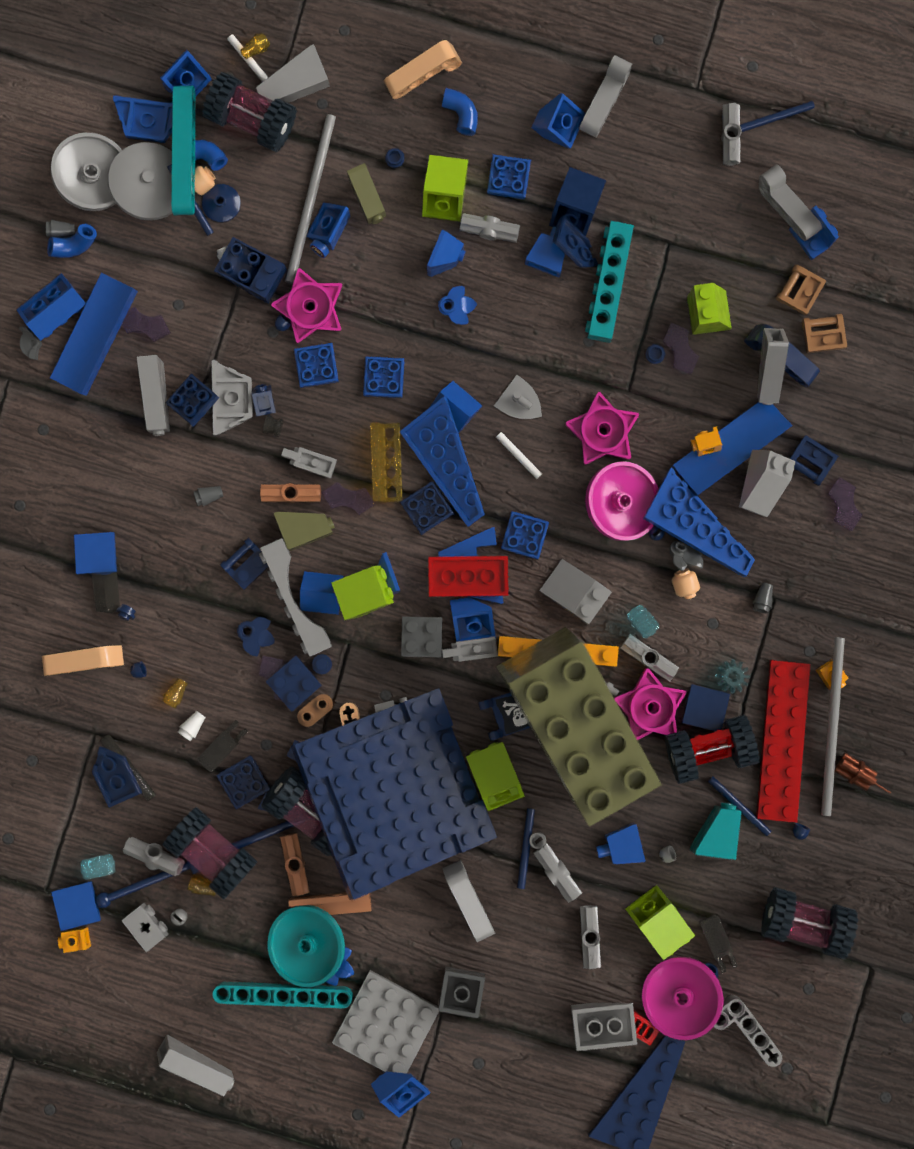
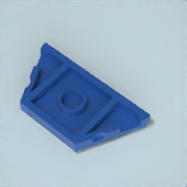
M113 96L126 138L161 143L167 141L172 134L173 103Z

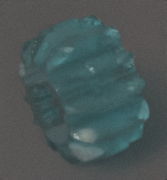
M643 605L634 607L627 614L628 621L643 638L652 636L659 629L658 622Z
M734 659L730 661V665L727 661H724L725 669L720 666L717 668L722 672V674L715 675L716 678L722 679L717 684H725L722 689L723 691H727L730 687V693H735L736 687L741 692V685H748L744 681V679L750 678V675H744L748 668L741 669L743 662H738L736 665ZM731 671H733V674L737 675V678L733 679L734 682H732V679L728 677L729 674H732Z
M110 854L85 859L80 862L81 874L83 879L86 880L110 875L115 872V861Z

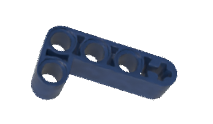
M755 325L744 342L753 350L761 351L764 328H773L770 325ZM789 342L784 371L799 384L808 388L820 373V370Z

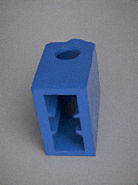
M553 227L550 235L540 234L526 257L525 265L559 278L565 253L552 242L556 227Z
M635 823L628 824L606 834L607 844L596 846L598 858L610 856L613 864L646 862Z

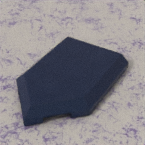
M564 215L561 216L557 222L552 242L578 267H597V260L592 257L590 252L592 246L589 239Z
M100 746L92 774L108 807L110 808L141 794L142 791L126 757Z

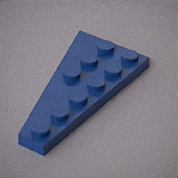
M444 396L403 428L400 433L467 527L483 517L485 513L447 397Z
M671 467L643 519L740 576L746 577L755 559L740 542H737L730 535V531L720 524L712 511L698 496H695L690 491L688 485L680 480Z

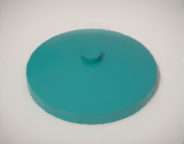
M313 905L294 906L281 913L275 919L269 931L267 944L271 963L281 977L294 985L301 987L318 986L332 978L343 962L345 942L341 928L328 912Z

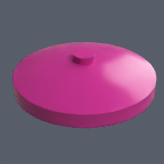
M631 462L609 464L596 472L589 482L585 500L588 516L595 528L610 539L628 541L640 538L654 526L644 520L643 517L658 491V486L653 477L637 464Z
M673 957L662 961L650 971L643 985L642 1002L649 1021L657 1030L674 1039L692 1040L709 1032L719 1020L723 1009V992L716 975L705 964L689 957Z

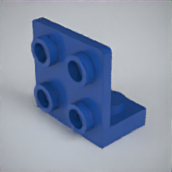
M814 206L810 211L820 221L822 225L821 231L807 241H804L791 227L789 228L810 260H813L829 249L839 238L835 226L829 224L825 212L817 206Z

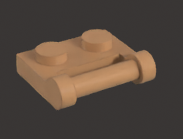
M794 265L793 273L782 292L778 293L776 300L806 316L826 280L799 265ZM799 276H802L805 279L793 299L788 297Z
M836 314L835 317L811 320L809 318L802 319L807 353L847 348L842 314ZM833 324L837 327V329L815 332L811 330V327Z

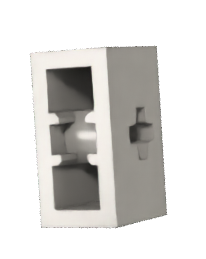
M143 903L125 917L122 922L145 952H147L168 935V928L161 920L158 921L154 916L156 914L154 909L150 905ZM149 923L150 927L145 930L143 926Z

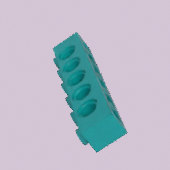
M611 221L609 227L605 226L603 238L607 240L606 245L601 246L600 257H603L602 264H598L596 276H599V281L594 283L592 294L596 296L595 302L590 303L589 313L592 314L591 321L586 323L585 332L588 333L587 339L608 343L612 340L634 225ZM616 240L620 242L621 246L615 248L611 245V242ZM613 259L617 262V266L612 267L608 265L607 261ZM610 278L613 280L614 284L610 286L606 285L604 283V279ZM607 297L610 303L602 304L600 298ZM600 315L604 316L606 318V322L599 323L596 320V317Z

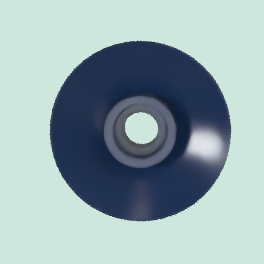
M226 184L214 185L212 189L204 194L202 199V208L206 216L219 223L228 222L235 218L241 207L239 194L233 187ZM220 198L224 199L222 204H218L217 200Z

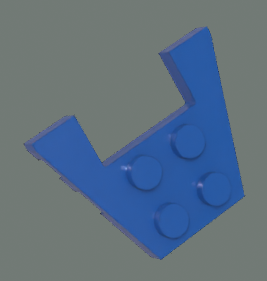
M495 527L438 552L439 557L477 556L476 548L497 545ZM470 596L479 600L503 604V596Z

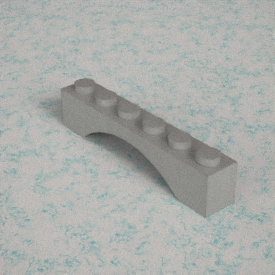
M281 538L261 547L260 558L263 564L267 563L270 570L267 573L271 581H275L278 589L275 590L279 599H284L286 607H284L287 617H292L295 623L292 627L296 636H301L303 642L300 645L303 652L313 656L332 647L325 628L306 617L293 598L289 584V565L292 556L287 549L284 539Z

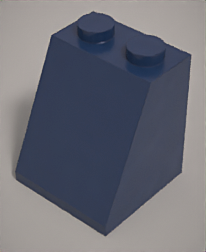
M570 167L556 200L549 226L556 227L558 220L564 215L586 236L606 180Z

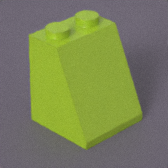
M429 155L423 191L422 217L461 221L468 160Z
M715 283L694 285L687 296L692 334L731 330L726 290Z
M380 565L372 566L331 582L344 620L362 617L394 603L392 599L393 592L386 582V572Z
M503 742L492 743L488 748L475 750L469 756H466L488 811L525 797Z
M657 885L626 908V911L663 960L673 955L676 950L695 937V934Z

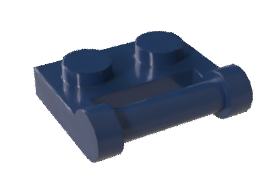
M805 435L789 459L795 461L794 469L813 480V483L819 486L839 456ZM800 456L821 470L819 475L796 461L797 458Z
M249 537L228 560L220 563V566L243 590L249 587L269 567L267 563L263 564L259 555L262 551ZM251 548L254 553L234 571L231 567Z

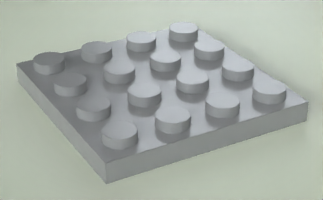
M370 970L332 1044L384 1072L407 1073L439 1013V1007Z

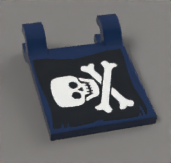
M511 693L478 703L480 710L492 708L498 725V730L488 733L490 741L530 728Z

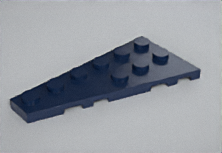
M664 1035L651 1051L650 1056L638 1068L633 1078L628 1081L612 1102L607 1112L599 1119L594 1129L589 1132L588 1137L621 1149H649L685 1045V1040H678Z

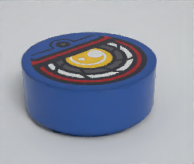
M315 239L310 244L311 249L320 257L325 258L329 254V249L321 241Z

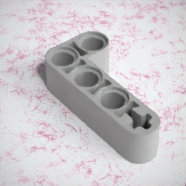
M614 55L607 69L606 76L581 122L580 130L597 138L627 81L632 63Z
M774 165L760 175L759 190L761 194L802 240L807 241L822 230V225L817 217L786 184L785 172L779 165Z
M458 860L444 867L443 872L447 883L476 941L479 942L494 935L493 926L469 880L462 861Z
M735 995L724 999L721 1013L723 1020L716 1023L714 1027L723 1030L735 1021L765 1063L771 1067L778 1066L782 1061L781 1052L742 1000ZM733 1002H739L737 1010H730ZM750 1018L751 1024L748 1027H743V1021ZM763 1035V1041L755 1043L756 1036ZM768 1048L773 1053L774 1057L772 1059L765 1049Z

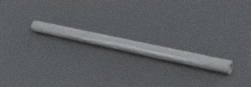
M331 114L326 115L285 282L289 284L294 283L299 268L336 119Z
M835 637L821 807V815L831 816L845 644V638Z

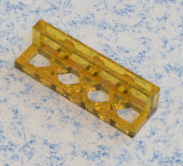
M370 423L373 501L379 503L402 501L400 423ZM394 428V436L389 441L386 438L385 429ZM390 446L395 449V455L391 460L386 456V451ZM391 465L396 471L392 479L387 476V470ZM393 485L396 488V497L388 498V489Z

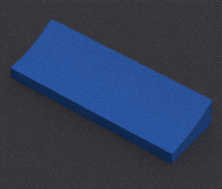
M101 273L50 378L87 396L138 291Z
M758 402L718 432L722 442L721 451L699 457L697 451H691L672 465V467L688 485L690 491L695 496H698L751 456L752 450L762 449L793 425L773 404L764 405Z

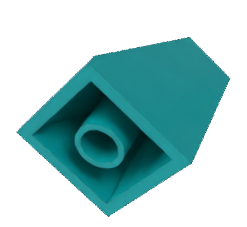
M721 803V806H714L691 844L690 851L695 855L736 860L741 811L736 809L735 805L729 803Z

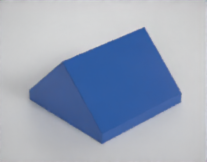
M186 50L160 77L164 88L172 95L174 86L193 85L197 96L212 78L190 52Z
M323 202L306 237L313 241L317 239L324 243L327 248L333 250L350 218L349 208Z
M452 381L439 392L430 407L446 396L459 434L482 408V405Z
M304 571L300 588V610L339 615L340 606L331 582L342 579L344 576Z

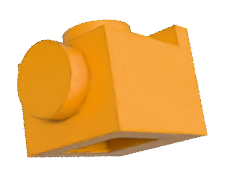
M717 426L713 427L712 432L702 431L693 440H690L692 449L697 451L698 457L721 451L722 449Z
M833 659L816 669V672L829 690H831ZM843 670L841 688L846 686L845 681L849 679Z
M88 927L61 932V936L58 937L59 948L63 949L64 953L90 948L91 942ZM70 938L75 940L74 945H71Z

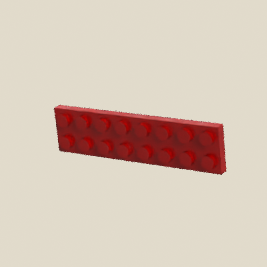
M774 660L769 662L757 819L797 823L811 664Z

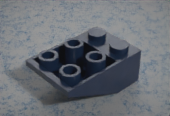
M232 237L214 270L220 276L268 304L287 271L285 264Z

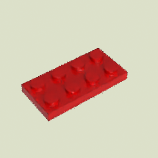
M508 556L428 557L429 597L508 596Z

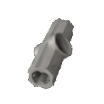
M728 103L722 106L721 140L723 142V164L727 166L740 164V135L742 130L740 127V105L736 103ZM727 132H733L736 137L728 136Z
M463 213L460 224V231L477 234L487 240L501 239L517 243L520 225L500 221L499 218L494 216L480 217Z
M629 634L620 647L644 666L650 668L669 682L679 669V667L661 656L656 650L651 649L631 634ZM648 652L654 655V661L651 664L645 661V655Z
M129 837L123 848L124 854L145 862L146 867L151 870L160 869L176 876L181 873L184 866L183 859L176 858L174 855L163 851L161 845L157 843L147 844L134 837Z
M547 843L542 848L533 852L545 869L544 872L554 886H557L568 903L582 894L571 878L568 869L557 858Z
M593 905L580 906L583 968H600L598 908ZM589 932H593L596 935L595 939L591 942L585 940V936Z

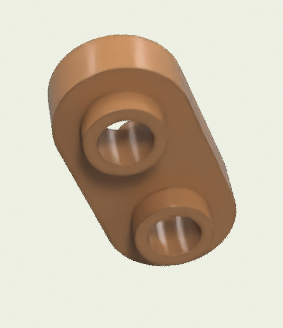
M326 694L315 697L298 712L297 718L302 726L309 727L318 722L332 710V698ZM324 700L326 702L325 708L319 706L320 701ZM305 713H309L311 715V719L309 721H306L304 719Z

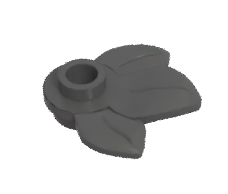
M681 541L671 543L669 547L670 555L673 557V564L680 571H684L687 565L698 569L703 568V559L701 557L703 553Z

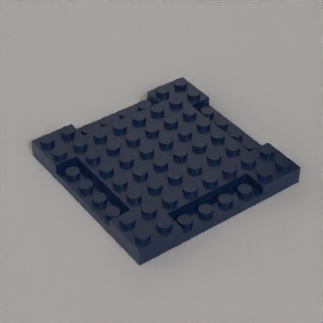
M439 688L291 746L349 900L360 898L396 880L497 838L484 802L479 799L452 730L453 722Z

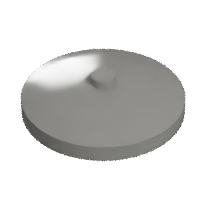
M79 133L66 138L56 148L51 161L50 172L55 189L65 201L82 210L100 211L114 206L116 203L109 190L108 175L114 158L122 149L111 139L96 133Z
M143 142L126 147L114 158L109 169L108 183L112 198L119 208L128 215L141 220H158L172 214V175L167 166L172 164V151L156 143Z

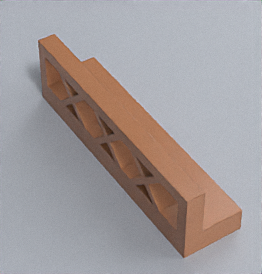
M347 892L291 897L288 900L289 907L291 908L294 906L313 905L325 910L330 915L372 911L370 893L355 900H349Z

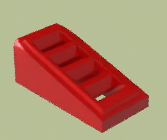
M634 1011L635 1023L637 1020H640L636 1027V1037L651 1046L660 1031L648 1019ZM645 1023L647 1026L642 1034H640L639 1031ZM653 1028L654 1030L649 1038H646L645 1035L649 1029Z

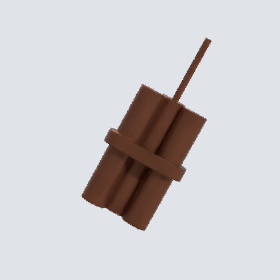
M843 753L841 760L835 766V772L848 779L849 783H854L865 791L869 789L870 785L873 786L875 784L891 794L890 791L876 783V771L866 766L864 761H858L849 754Z

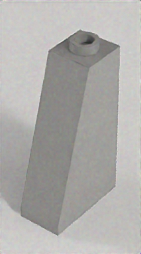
M314 44L310 45L256 87L258 92L255 95L259 107H264L265 112L276 98L289 103L330 87Z
M764 328L757 398L759 403L764 405L779 403L789 346L784 329Z
M157 355L137 357L146 429L150 434L153 433V436L165 435L164 432H170L168 405L165 403L167 401L164 362Z
M165 1036L157 1051L159 1067L222 1096H225L226 1092L232 1089L234 1077L231 1070L173 1037Z

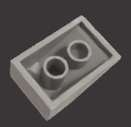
M752 450L739 507L763 517H768L792 479L795 461L770 450Z
M563 559L539 590L586 625L590 624L612 593L599 582Z
M586 1003L571 1005L577 1051L637 1045L633 1003Z

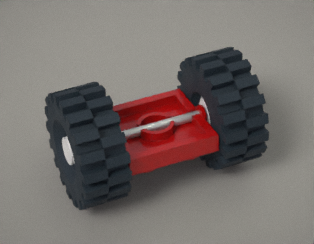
M742 715L726 719L724 722L725 730H717L707 735H697L691 738L690 741L685 730L665 735L666 750L677 783L681 784L699 779L697 765L728 757L733 758L737 768L758 764L759 752L757 742L755 741V735L747 716Z

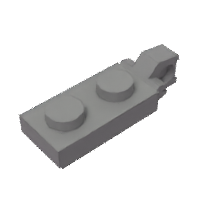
M295 447L294 451L284 448L281 455L284 458L290 459L289 464L294 467L330 479L337 460L301 447Z
M495 636L457 641L456 643H451L452 648L442 649L443 658L453 657V661L459 662L497 657L498 655Z

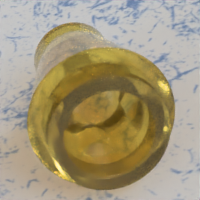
M263 33L255 34L240 51L245 59H249L252 56L267 51L270 43Z
M177 678L175 683L164 693L162 702L176 709L178 705L180 706L188 683Z
M192 874L187 890L191 891L192 894L211 896L216 894L209 887L212 883L211 881L199 874L197 876Z

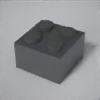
M402 617L401 657L441 658L442 618Z
M445 967L438 1011L479 1018L485 973Z

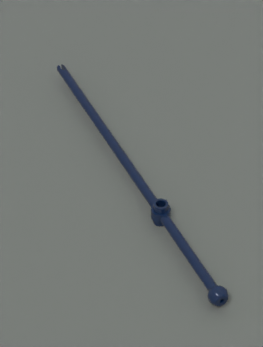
M295 817L214 850L212 853L217 857H221L310 819ZM197 851L186 855L187 862L184 863L181 873L191 869L192 875L203 871L202 864L213 860V858L208 854L199 857ZM163 871L112 893H99L96 897L97 905L100 908H107L113 900L174 875Z

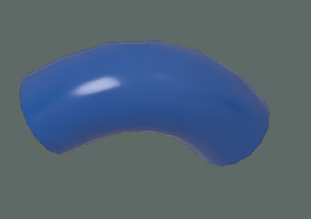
M446 88L442 108L451 109L458 114L457 131L468 136L475 135L478 113L474 103L466 94Z
M195 140V161L201 159L206 161L214 171L222 169L227 164L228 158L214 143L206 140Z
M81 224L75 235L71 237H50L47 245L48 256L70 258L84 253L93 244L97 236L96 230L88 224Z

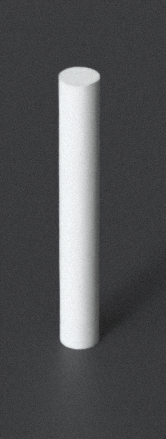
M233 34L230 35L227 40L258 78L264 82L268 76Z
M502 432L496 436L536 479L542 475Z

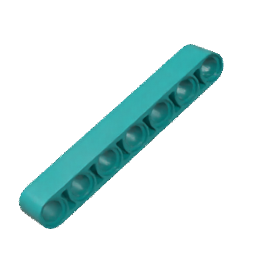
M193 85L173 87L171 204L174 216L194 215L196 94Z
M221 982L216 986L212 994L213 999L220 1004L346 1008L350 1005L353 997L351 989L346 986L318 985L314 987H301L294 984ZM218 989H226L228 992V996L221 997L218 993ZM245 989L248 997H240L238 990ZM281 990L286 991L288 998L281 999L278 996V992ZM258 991H267L268 997L265 999L259 997ZM300 991L306 992L308 999L301 1000L298 997V993ZM325 992L328 995V1000H320L318 993ZM346 993L349 999L342 1002L339 1000L338 994Z

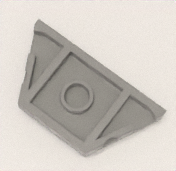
M212 360V391L219 397L212 406L213 436H218L252 418V378Z

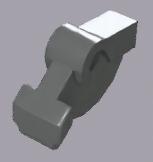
M19 327L23 333L20 339L22 352L29 359L38 360L42 342L35 337L30 328Z

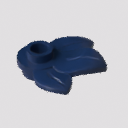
M258 617L252 622L245 621L238 626L237 634L243 640L244 650L250 655L257 657L260 646L265 647L275 643L273 635L267 630L271 622L270 620ZM247 627L251 630L249 635L244 634V629Z

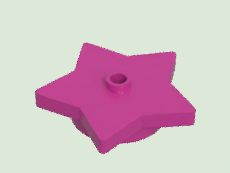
M298 268L291 291L271 304L273 308L291 320L297 343L303 341L316 330L341 331L334 307L342 289V283H317L302 269ZM308 303L314 304L313 310L307 309Z
M598 392L588 413L565 423L566 427L582 441L584 465L605 455L630 460L631 452L628 433L637 420L639 413L615 409ZM601 428L606 429L607 433L605 435L599 432Z
M645 668L633 690L613 698L618 707L628 717V725L636 739L639 740L653 732L664 735L676 733V710L687 692L663 687L651 670ZM649 704L652 705V709L650 711H648Z

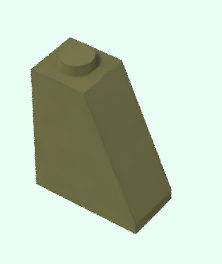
M365 163L348 170L350 186L368 225L380 223L386 217V213Z
M274 513L289 551L334 534L332 529L335 526L332 518H327L325 514Z

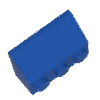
M61 273L16 310L25 324L41 341L49 337L58 326L64 325L73 314L80 312L83 306L86 305V302Z

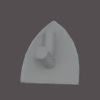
M518 375L515 376L494 405V407L510 417L518 419L542 417L541 405L537 394Z

